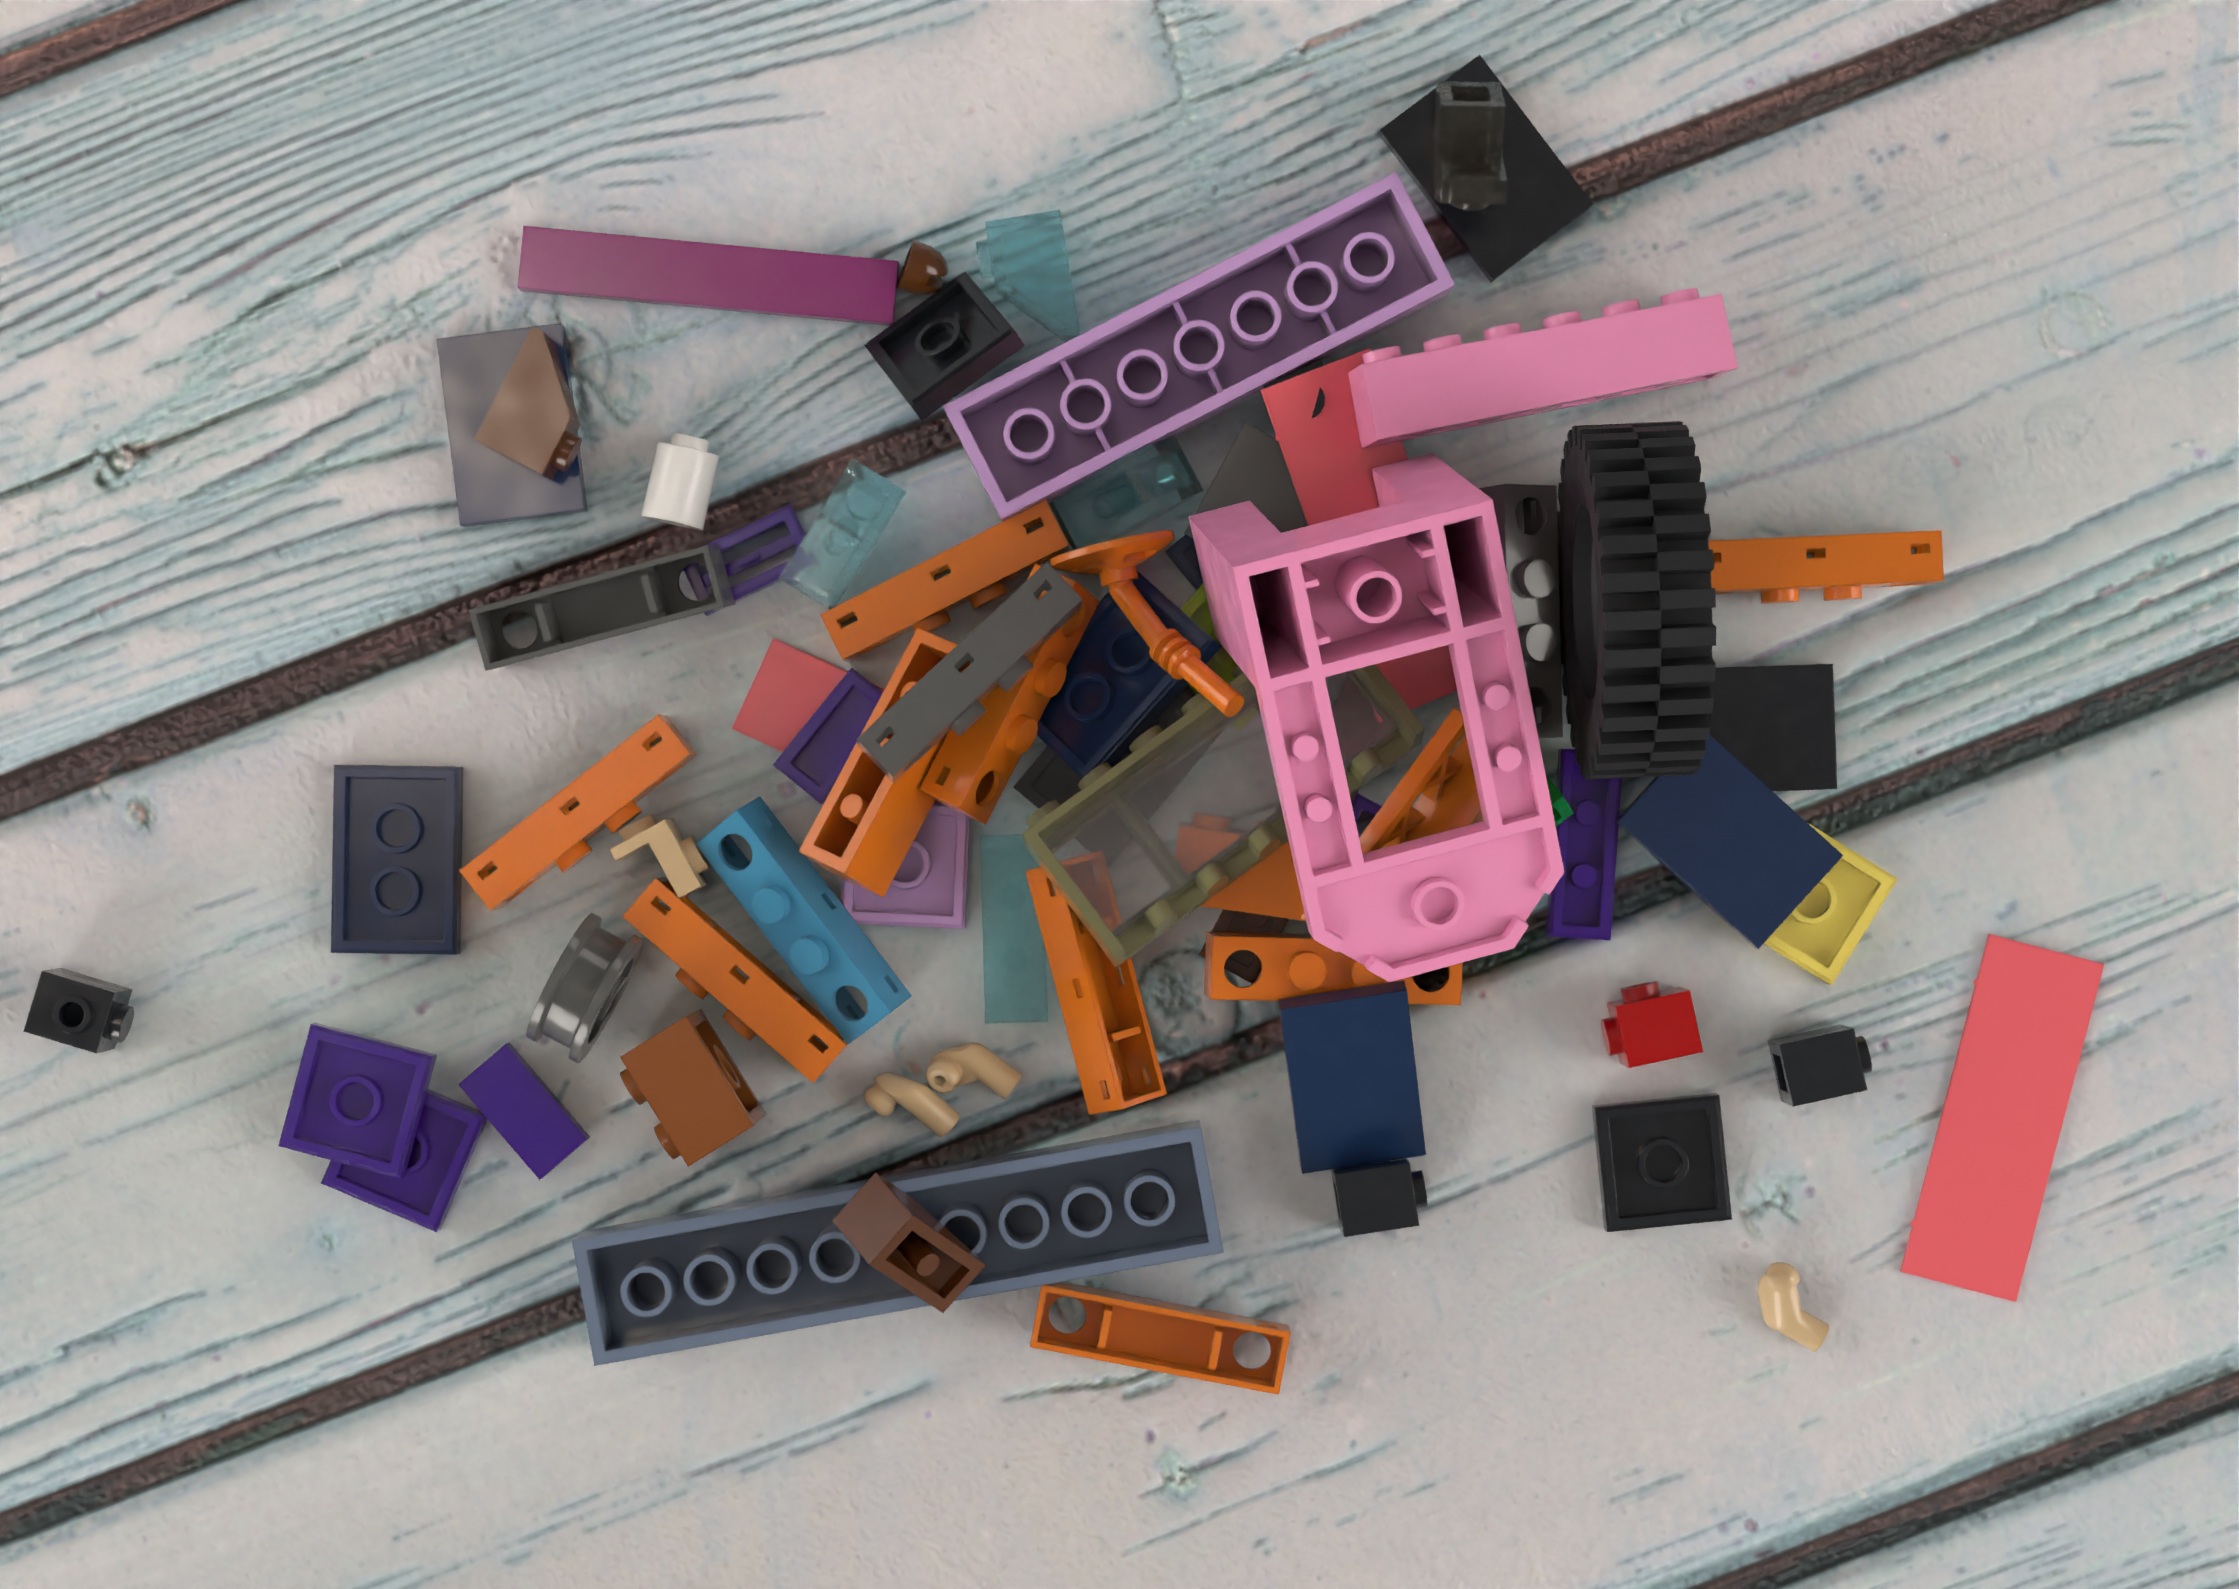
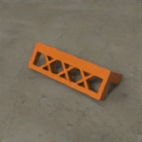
M1455 707L1360 835L1359 840L1362 854L1378 850L1381 846L1385 848L1483 821L1466 734L1451 755H1449L1465 733L1462 713ZM1422 793L1421 796L1418 798V800H1417V801L1415 802V804L1413 805V807H1411V805H1412V804L1414 803V801L1417 799V797L1419 796V794ZM1303 913L1301 918L1306 921L1305 913Z

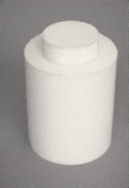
M672 433L670 443L657 442L641 517L679 527L703 530L719 456L707 452L709 441L689 435Z

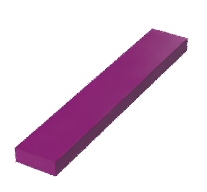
M523 226L518 289L522 292L890 326L894 323L900 264L894 260Z

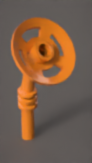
M1173 530L1155 531L1109 540L1075 549L1050 559L1051 566L1054 569L1076 574L1099 575L1101 586L1108 587L1111 597L1149 646V655L1152 660L1159 664L1175 680L1185 679L1225 716H1234L1241 710L1244 705V697L1200 660L1201 653L1199 649L1191 645L1177 630L1166 628L1133 584V580L1138 579L1136 566L1165 549L1175 539Z

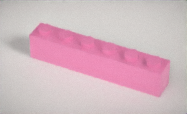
M1691 288L1663 295L1660 297L1661 306L1646 309L1640 308L1639 300H1628L1601 308L1603 317L1585 321L1581 320L1580 311H1572L1543 319L1544 329L1522 333L1520 323H1510L1484 330V340L1462 344L1460 334H1455L1424 342V352L1402 356L1400 346L1367 352L1362 355L1364 364L1359 365L1348 373L1361 448L1364 449L1722 376L1738 368L1722 294L1699 298L1698 289Z

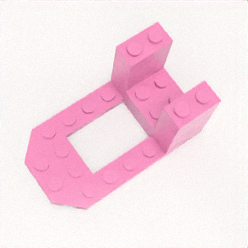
M1433 453L1372 469L1379 508L1283 533L1250 500L1188 516L1215 637L1256 689L1308 931L1315 941L1335 952L1340 951L1363 964L1367 970L1388 982L1514 949L1529 927L1526 923L1527 918L1543 894L1547 893L1550 895L1564 873L1493 499ZM1448 645L1483 821L1362 854L1325 677Z

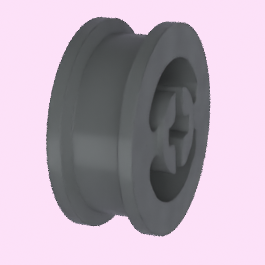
M590 913L584 919L564 949L537 1001L526 1031V1037L535 1042L546 1036L570 1048L569 1059L578 1064L589 1053L611 1017L635 969L644 944V939L635 934L625 941L602 929V918L594 913Z

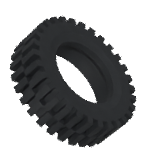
M1681 421L1573 426L1572 430H1569L1567 434L1568 441H1565L1563 448L1564 459H1561L1560 474L1562 483L1558 484L1560 511H1557L1559 535L1561 664H1563L1564 670L1562 686L1563 695L1567 696L1566 717L1567 723L1571 724L1570 740L1572 748L1575 747L1576 763L1580 765L1581 775L1585 776L1587 780L1694 775L1695 771H1698L1701 767L1700 759L1705 757V740H1709L1711 726L1708 714L1713 713L1714 702L1710 686L1711 682H1715L1716 664L1712 657V646H1716V626L1712 621V608L1716 607L1715 588L1711 586V571L1714 569L1713 550H1709L1708 544L1711 526L1709 514H1705L1704 511L1707 495L1705 483L1700 482L1701 464L1699 456H1695V442L1693 437H1689L1688 427L1683 425Z

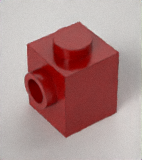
M1658 981L1646 982L1622 988L1621 1000L1607 1002L1610 1018L1601 1019L1603 1040L1608 1055H1618L1620 1064L1632 1068L1703 1052L1690 990L1676 987L1660 991Z

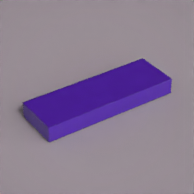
M1559 749L1556 787L1564 796L1574 814L1556 826L1564 873L1550 895H1548L1546 936L1611 941L1619 825L1615 821L1620 816L1622 778L1587 780L1580 773V765H1577L1575 760V750Z

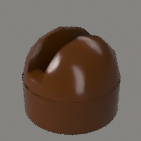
M913 240L904 261L897 288L919 295H929L938 291L944 284L941 277L948 273L947 263L941 252L932 246Z

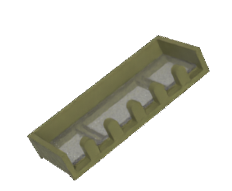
M1375 664L1325 677L1350 796L1422 743L1425 727ZM1239 666L1231 673L1234 680L1228 683L1244 697V705L1237 714L1227 717L1202 694H1196L1181 708L1182 718L1164 731L1160 725L1145 731L1129 746L1132 754L1113 768L1106 762L1091 770L1077 785L1081 791L1061 805L1057 800H1052L1040 807L1027 819L1026 824L1029 828L1021 833L1026 850L1030 852L1103 949L1115 968L1289 841L1256 689Z

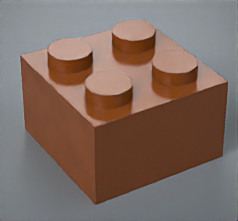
M702 1009L683 1017L620 1057L626 1066V1069L620 1072V1076L628 1092L639 1105L646 1101L649 1103L660 1121L654 1127V1131L661 1145L672 1159L682 1156L688 1167L750 1129L767 1115Z

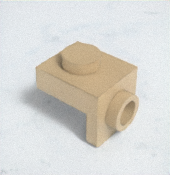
M652 814L645 816L620 830L619 834L624 842L610 849L617 861L624 860L650 846L678 898L686 897L709 885L702 873L710 868L708 860L697 847L695 837L691 835L684 839L673 819H664L657 823Z

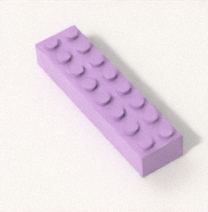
M1395 172L943 405V408L996 512L1003 522L1044 500L1049 503L1260 394L1263 386L1271 381L1316 361H1323L1442 300L1450 294L1455 283L1398 173Z

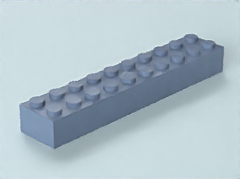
M1199 1120L883 1177L912 1197L986 1265L954 1301L1224 1253ZM868 1180L584 1230L572 1239L594 1366L931 1305L870 1266L832 1221Z

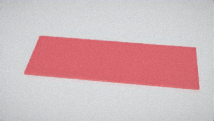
M1370 348L1260 390L1276 433L1275 440L1279 442L1308 526L1379 508L1372 469L1408 459L1402 441L1361 448L1348 373L1359 365L1364 364L1362 355L1370 352ZM1321 388L1325 396V404L1322 411L1312 418L1319 389ZM1448 645L1375 664L1411 710L1457 691ZM1372 707L1377 723L1383 722L1382 718Z
M1988 934L1977 979L1973 981L1975 987L1914 1220L1910 1222L1912 1227L1900 1269L1901 1272L2016 1302L2104 964Z

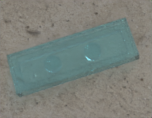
M1022 834L980 835L985 1024L1048 1022L1046 949L1025 873L1026 870L1040 866L1024 847Z

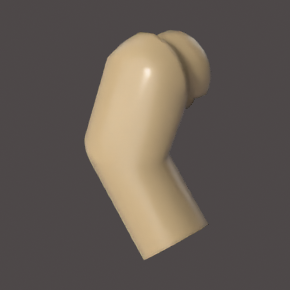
M975 1042L942 1049L931 1058L926 1072L929 1085L937 1092H952L954 1087L980 1081L1003 1099L1009 1096L1023 1076L1022 1073L985 1046Z
M892 1072L881 1073L873 1079L876 1083L865 1091V1102L879 1115H891L895 1107L900 1104L938 1137H943L950 1132L959 1119V1113L926 1084Z
M1784 1262L1770 1264L1766 1269L1765 1276L1760 1278L1757 1287L1762 1317L1765 1323L1772 1329L1813 1352L1817 1351L1827 1336L1829 1325L1801 1309L1798 1289L1796 1288L1800 1281L1797 1270Z

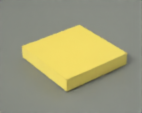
M1809 824L1843 856L1763 945L1824 983L1832 985L1898 879Z

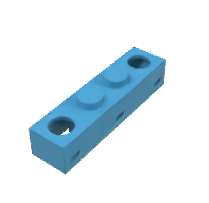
M760 796L736 810L696 843L712 867L848 1045L912 996L808 858L798 852L800 849ZM729 834H737L747 840L752 849L751 863ZM845 986H854L864 994L868 1004L866 1014Z

